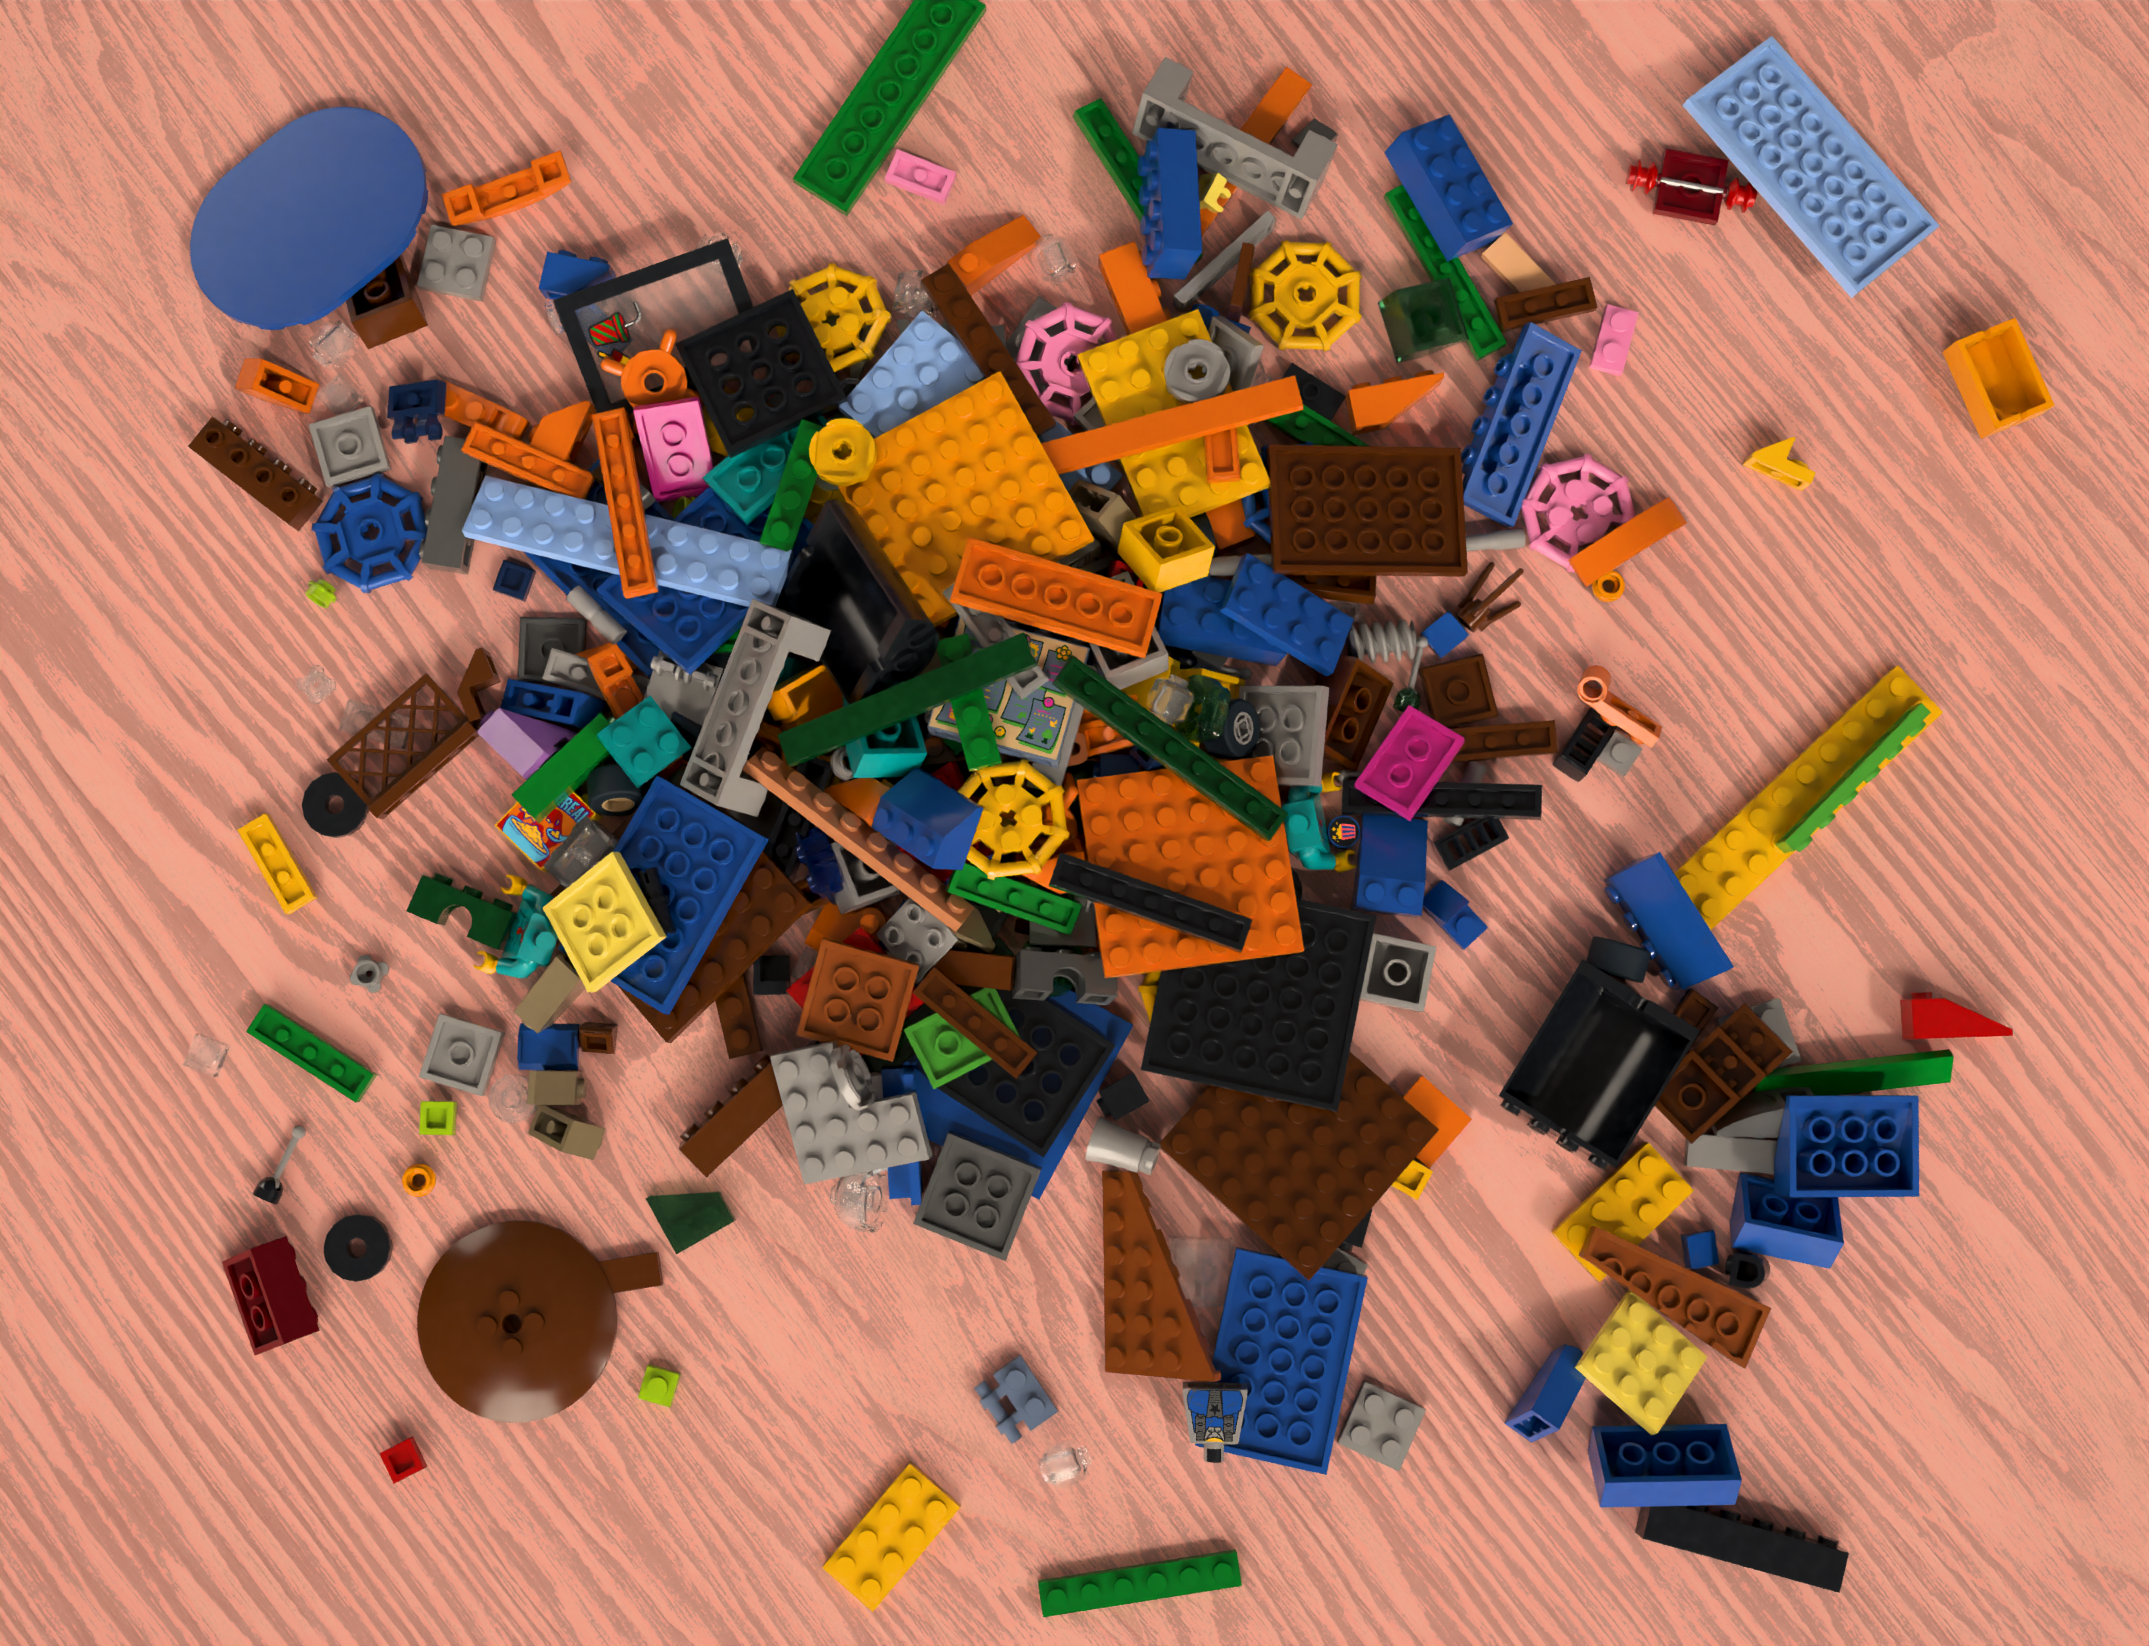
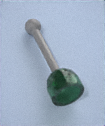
M1425 636L1416 638L1417 650L1408 687L1402 688L1395 696L1393 708L1398 711L1404 712L1408 705L1419 711L1421 697L1414 689L1423 649L1428 645V639Z

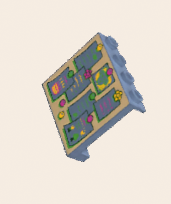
M959 617L954 636L968 633L973 653L982 650L983 647ZM1006 621L1016 635L1023 632L1027 635L1036 662L1049 681L1023 700L1020 699L1006 679L982 688L999 753L1027 759L1034 763L1058 769L1062 747L1076 701L1052 685V682L1072 655L1086 664L1090 658V648L1085 647V643L1078 639L1066 638L1065 641L1053 638V634L1047 631L1034 629L1032 633L1021 630V626L1014 622ZM951 702L932 709L927 726L929 734L961 743Z

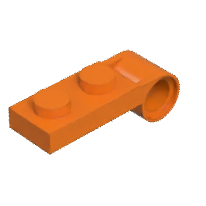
M444 381L447 383L445 415L441 416L469 429L472 428L474 421L519 441L522 440L530 424L527 419L494 402Z
M1594 665L1585 669L1577 687L1580 699L1596 709L1607 724L1619 726L1628 732V736L1638 744H1646L1652 748L1659 739L1663 726L1608 691L1611 684V675L1606 668ZM1587 681H1598L1602 688L1592 689L1588 686Z

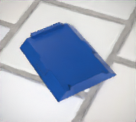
M521 1023L518 1034L517 1054L519 1070H578L580 1024H552L537 1034L533 1029Z

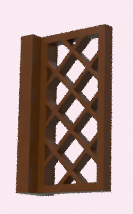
M425 673L326 760L365 802L369 811L376 818L385 819L480 735L477 733L479 729L468 721L456 704L430 675ZM426 684L435 692L434 706L416 705L417 692ZM411 698L410 705H403L407 700ZM440 699L445 703L447 707H439ZM398 708L410 709L409 728L391 727L392 714ZM416 710L434 711L432 729L415 728ZM439 711L453 712L460 722L451 730H438ZM384 720H386V727L379 726ZM373 730L385 731L384 750L366 749L367 735ZM391 731L409 732L407 751L390 750ZM414 732L432 733L431 747L426 752L413 751ZM438 734H445L437 741ZM361 741V748H353ZM348 752H360L359 771H347L338 760ZM366 753L384 754L382 773L365 772ZM389 754L407 755L406 769L402 773H388ZM413 755L420 756L417 760H415L412 763ZM351 775H359L358 783ZM365 776L382 777L381 791L373 798L364 790ZM388 777H396L388 784Z

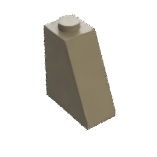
M1078 479L1068 493L1092 536L1117 560L1126 563L1117 553L1123 523L1137 519V517L1119 494Z
M563 952L554 958L514 1010V1013L522 1019L524 1025L533 1029L537 1034L554 1024L586 989L567 954Z

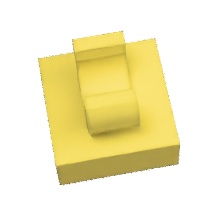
M1221 174L1201 175L1198 181L1200 209L1207 208L1213 213H1219L1224 210L1218 205L1217 199L1219 196L1223 199L1230 198L1231 193L1227 188H1224L1227 179Z

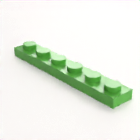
M1922 703L1910 707L1775 845L1784 854L1795 850L1801 852L1813 840L1810 835L1818 827L1820 829L1825 828L1836 817L1833 811L1840 804L1846 806L1858 795V791L1855 789L1863 781L1868 783L1879 774L1881 769L1878 766L1885 758L1888 760L1894 758L1904 747L1901 742L1908 735L1910 737L1915 736L1925 727L1926 723L1923 720L1931 711Z

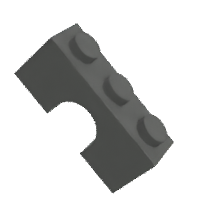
M1026 947L1016 955L1014 989L1012 990L1013 999L1044 1001L1053 992V978L1058 976L1067 978L1072 982L1076 990V1003L1109 1005L1118 996L1117 977L1104 978L1100 952L1079 955L1074 954V951L1068 949L1057 950L1053 953L1042 952V949L1038 947Z

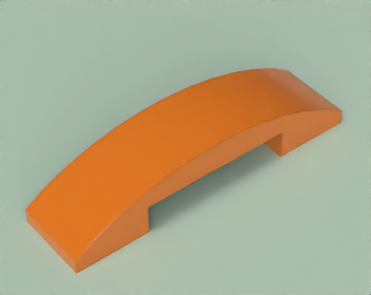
M561 150L530 161L532 166L489 183L478 187L468 184L441 194L450 223L456 226L495 218L532 205L558 192L572 182Z
M1668 497L1600 538L1568 561L1585 587H1587L1627 560L1683 527L1687 522L1671 498Z
M617 644L587 659L594 678L616 720L643 701L644 696L631 676L633 670ZM682 755L681 757H679L677 760H675L674 762H676V761L682 759V758H683V755Z

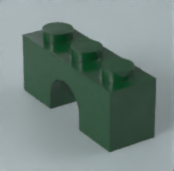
M436 872L433 878L422 875L406 910L407 912L435 924L445 926L453 910L465 907L472 917V925L467 937L494 949L504 950L517 913L511 911L513 908L512 904L495 898L493 903L481 898L483 892L467 885L464 886L463 890L451 886L453 879Z

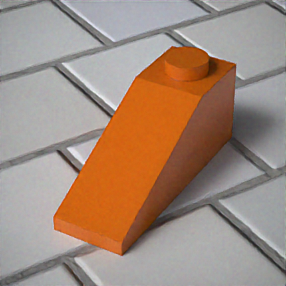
M1022 215L973 241L949 259L947 264H950L970 296H972L1043 242V238L1027 218Z

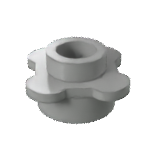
M362 955L359 957L358 964L350 975V981L354 985L367 987L371 993L378 992L381 989L380 983L383 976L389 972V966L385 962L378 963L372 960L370 955ZM369 970L372 971L371 977L367 976Z

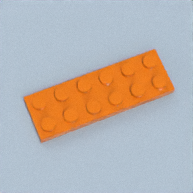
M968 537L950 602L1145 659L1163 594Z

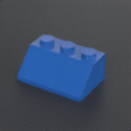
M915 768L881 796L871 827L932 869L963 870L983 807L922 768Z
M1740 1173L1730 1219L1732 1248L1830 1269L1844 1245L1838 1197H1787L1774 1193V1180Z

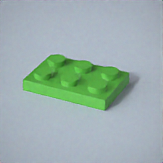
M984 988L970 995L972 999L1020 1037L996 989ZM937 1013L904 1029L933 1089L992 1060V1058Z

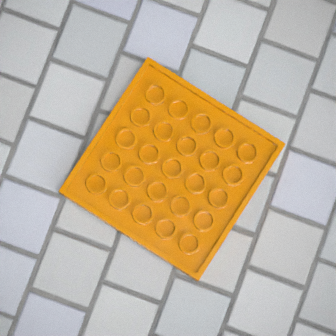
M1001 371L874 438L877 447V459L868 479L850 486H838L846 502L857 509L932 621L934 627L958 615L942 592L955 583L968 537L1053 562H1057L1094 542L1090 530ZM852 451L839 457L840 460L846 459L847 456L851 455Z

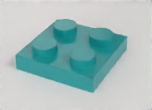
M651 695L596 735L636 788H639L691 749V746Z

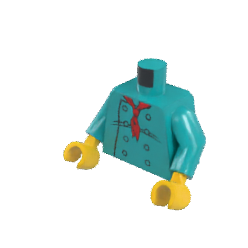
M1339 772L1322 773L1321 786H1291L1288 799L1281 805L1282 809L1288 813L1284 824L1289 850L1301 861L1305 868L1310 870L1335 869L1338 873H1342L1357 867V865H1351L1348 861V857L1355 854L1353 850H1346L1333 855L1329 846L1320 793L1340 791L1342 789V785L1335 786L1333 782L1334 776L1339 775Z
M508 874L506 877L512 880V887H501V891L505 894L522 896V901L501 958L498 959L497 956L488 952L478 951L477 954L485 957L482 965H473V967L487 974H492L496 971L498 974L523 979L529 977L537 967H545L550 962L558 936L543 907L552 901L554 897L533 885L527 886L525 878Z

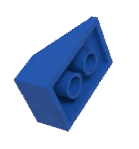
M1362 815L1351 910L1414 918L1422 916L1426 879L1427 820L1411 819L1409 821L1403 817Z

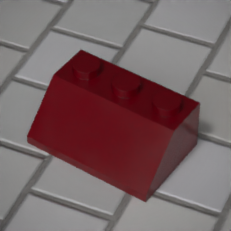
M287 1236L253 1247L222 1261L254 1355L320 1331L317 1324V1312L311 1306L306 1293L307 1283L299 1273L295 1261L296 1252L289 1243Z

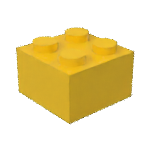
M1177 505L1123 523L1117 553L1149 590L1160 593L1208 576L1215 546Z

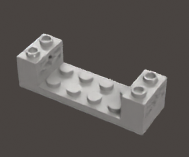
M1165 57L1143 92L1132 134L1148 141L1152 140L1157 128L1193 130L1196 132L1197 167L1209 173H1219L1227 179V182L1303 219L1323 183L1338 144L1325 136L1309 130L1294 157L1284 153L1281 149L1275 148L1255 138L1253 135L1245 133L1227 124L1225 121L1199 110L1194 105L1186 103L1185 99L1194 71Z
M752 599L680 782L681 786L716 806L758 817L768 789L750 775L742 771L743 766L747 761L754 738L759 731L760 723L772 698L779 675L784 668L788 652L819 662L831 630L788 611Z

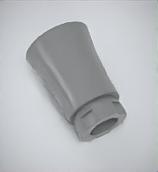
M1100 1116L1093 1129L1085 1160L1105 1163L1136 1173L1140 1171L1151 1175L1156 1166L1161 1145L1149 1141L1147 1137L1119 1127Z

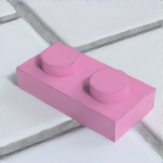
M897 149L885 176V181L945 205L957 176L956 172Z
M1609 304L1606 305L1589 368L1617 376L1623 373L1639 312Z

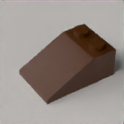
M402 254L346 301L351 323L367 349L385 344L388 341L428 326L422 303Z

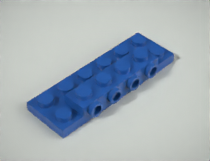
M1532 322L1523 325L1513 353L1501 357L1496 363L1494 373L1498 375L1494 386L1489 387L1483 396V403L1486 404L1483 415L1475 419L1471 427V432L1475 434L1473 441L1461 453L1462 473L1465 474L1463 479L1464 505L1505 527H1514L1522 502L1529 489L1582 351Z

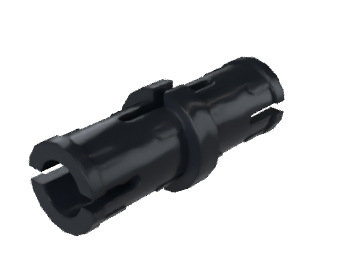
M658 868L645 869V873L644 871L638 872L637 877H639L644 897L665 935L668 936L667 933L670 935L676 933L677 930L674 927L668 907L670 898L664 893Z

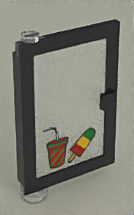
M729 238L544 303L554 332L556 334L566 332L597 413L623 407L629 414L634 413V408L624 396L621 377L602 370L600 364L604 357L611 356L615 361L626 365L629 359L640 351L659 349L663 334L669 327L677 330L676 344L754 307L738 263L744 260L737 242L730 244ZM746 340L741 344L740 350L751 352L756 348L757 342ZM674 344L671 354L680 361L685 369L687 388L696 391L697 388ZM723 353L714 355L711 359V364L713 366L723 365L727 361V355ZM650 373L645 378V386L650 391L657 392L663 388L664 380L659 374Z

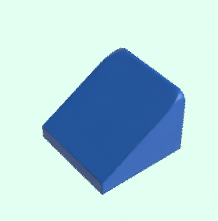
M1447 611L1425 629L1421 636H1425L1428 639L1429 646L1441 659L1463 642L1469 634L1452 613Z
M1714 1230L1680 1234L1685 1268L1698 1269L1719 1264Z

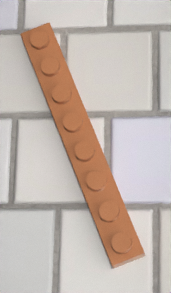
M764 746L743 767V771L954 932H957L975 907L963 897L948 893L946 891L947 886L935 875L930 874L913 861L910 856L892 845L881 834L871 829L855 814L849 812L830 795L824 793L807 780L804 775L788 766L775 753L769 751Z

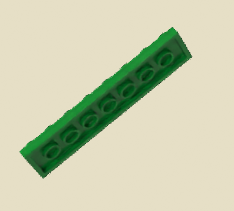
M914 0L794 175V183L845 216H848L985 14L986 5L978 0Z

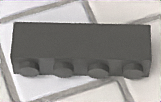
M445 436L443 445H440L437 451L439 470L437 477L435 476L431 483V494L434 497L432 508H428L426 512L425 525L428 529L426 540L423 539L421 541L419 556L422 559L421 563L430 569L468 575L475 539L465 537L462 529L485 475H487L488 464L462 453L461 449L466 439Z

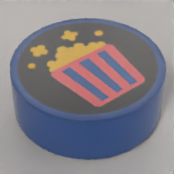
M1346 815L1334 818L1327 827L1328 840L1333 846L1340 849L1353 846L1360 837L1359 824L1355 819Z

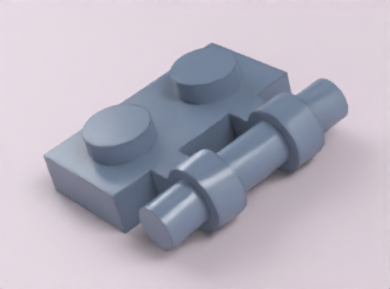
M1021 1354L993 1373V1376L999 1383L998 1387L991 1390L985 1380L974 1387L981 1398L979 1400L984 1410L988 1408L998 1423L996 1428L1001 1435H1006L1011 1444L1022 1437L1015 1426L1016 1424L1024 1420L1031 1431L1058 1412L1057 1407ZM1005 1395H1007L1016 1409L1009 1416L998 1401Z

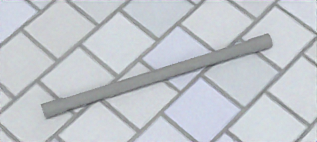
M1523 529L1466 535L1467 551L1524 548L1525 533ZM1271 554L1252 555L1272 568ZM1212 557L1208 576L1234 575L1241 557Z

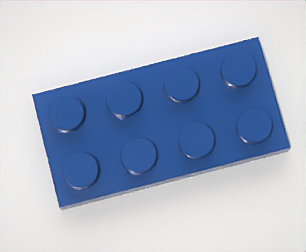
M1249 553L1241 557L1220 608V612L1326 677L1333 674L1354 620L1286 576L1273 574V569Z

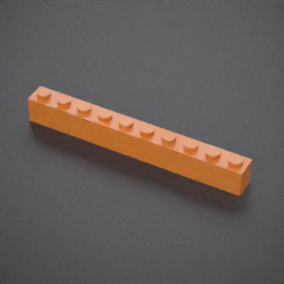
M1135 241L1099 254L1098 266L1127 336L1172 319L1168 308L1162 309L1158 299L1161 297L1159 285L1155 278L1150 280V277H1147V265L1142 263L1143 249L1138 251ZM1242 498L1205 512L1212 527L1217 556L1254 541V531L1251 528L1246 529L1243 524L1245 516Z

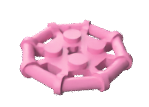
M1063 302L1061 307L1033 321L1028 320L1024 324L1025 332L1015 362L1052 416L1071 422L1073 426L1079 425L1074 420V415L1083 407L1079 397L1089 392L1090 388L1081 366H1079V369H1073L1069 372L1064 364L1065 359H1069L1071 355L1076 356L1075 362L1079 364L1077 354L1098 347L1099 343L1097 340L1101 336H1103L1105 343L1112 342L1118 338L1111 325L1112 320L1108 316L1104 318L1074 307L1071 302ZM1063 321L1065 331L1050 337L1045 329ZM1075 321L1093 327L1094 330L1091 335L1074 329ZM1037 339L1043 343L1039 360L1029 361L1035 340ZM1039 370L1040 378L1047 387L1041 393L1030 371ZM1053 393L1070 398L1069 407L1049 401Z
M1585 453L1583 457L1541 465L1540 472L1528 490L1521 507L1530 540L1529 548L1532 551L1540 552L1565 567L1567 572L1574 573L1575 570L1568 560L1578 554V547L1587 544L1591 545L1602 538L1610 524L1621 526L1636 516L1627 483L1629 481L1627 476L1619 475L1592 459L1591 454ZM1579 471L1578 480H1571L1568 483L1562 484L1558 478V475ZM1589 473L1610 485L1605 490L1588 481ZM1548 484L1554 490L1548 502L1545 504L1537 501ZM1615 492L1622 515L1613 514L1612 512L1613 504L1609 496ZM1580 506L1584 509L1586 519L1580 518L1578 521L1572 519L1574 513L1570 509L1571 507L1578 508ZM1536 513H1543L1547 519L1548 531L1541 534ZM1552 537L1569 547L1568 553H1565L1548 541Z

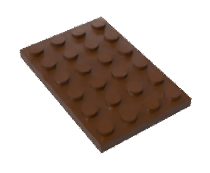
M1269 445L1267 447V472L1270 478L1268 495L1273 574L1464 577L1468 573L1461 448Z

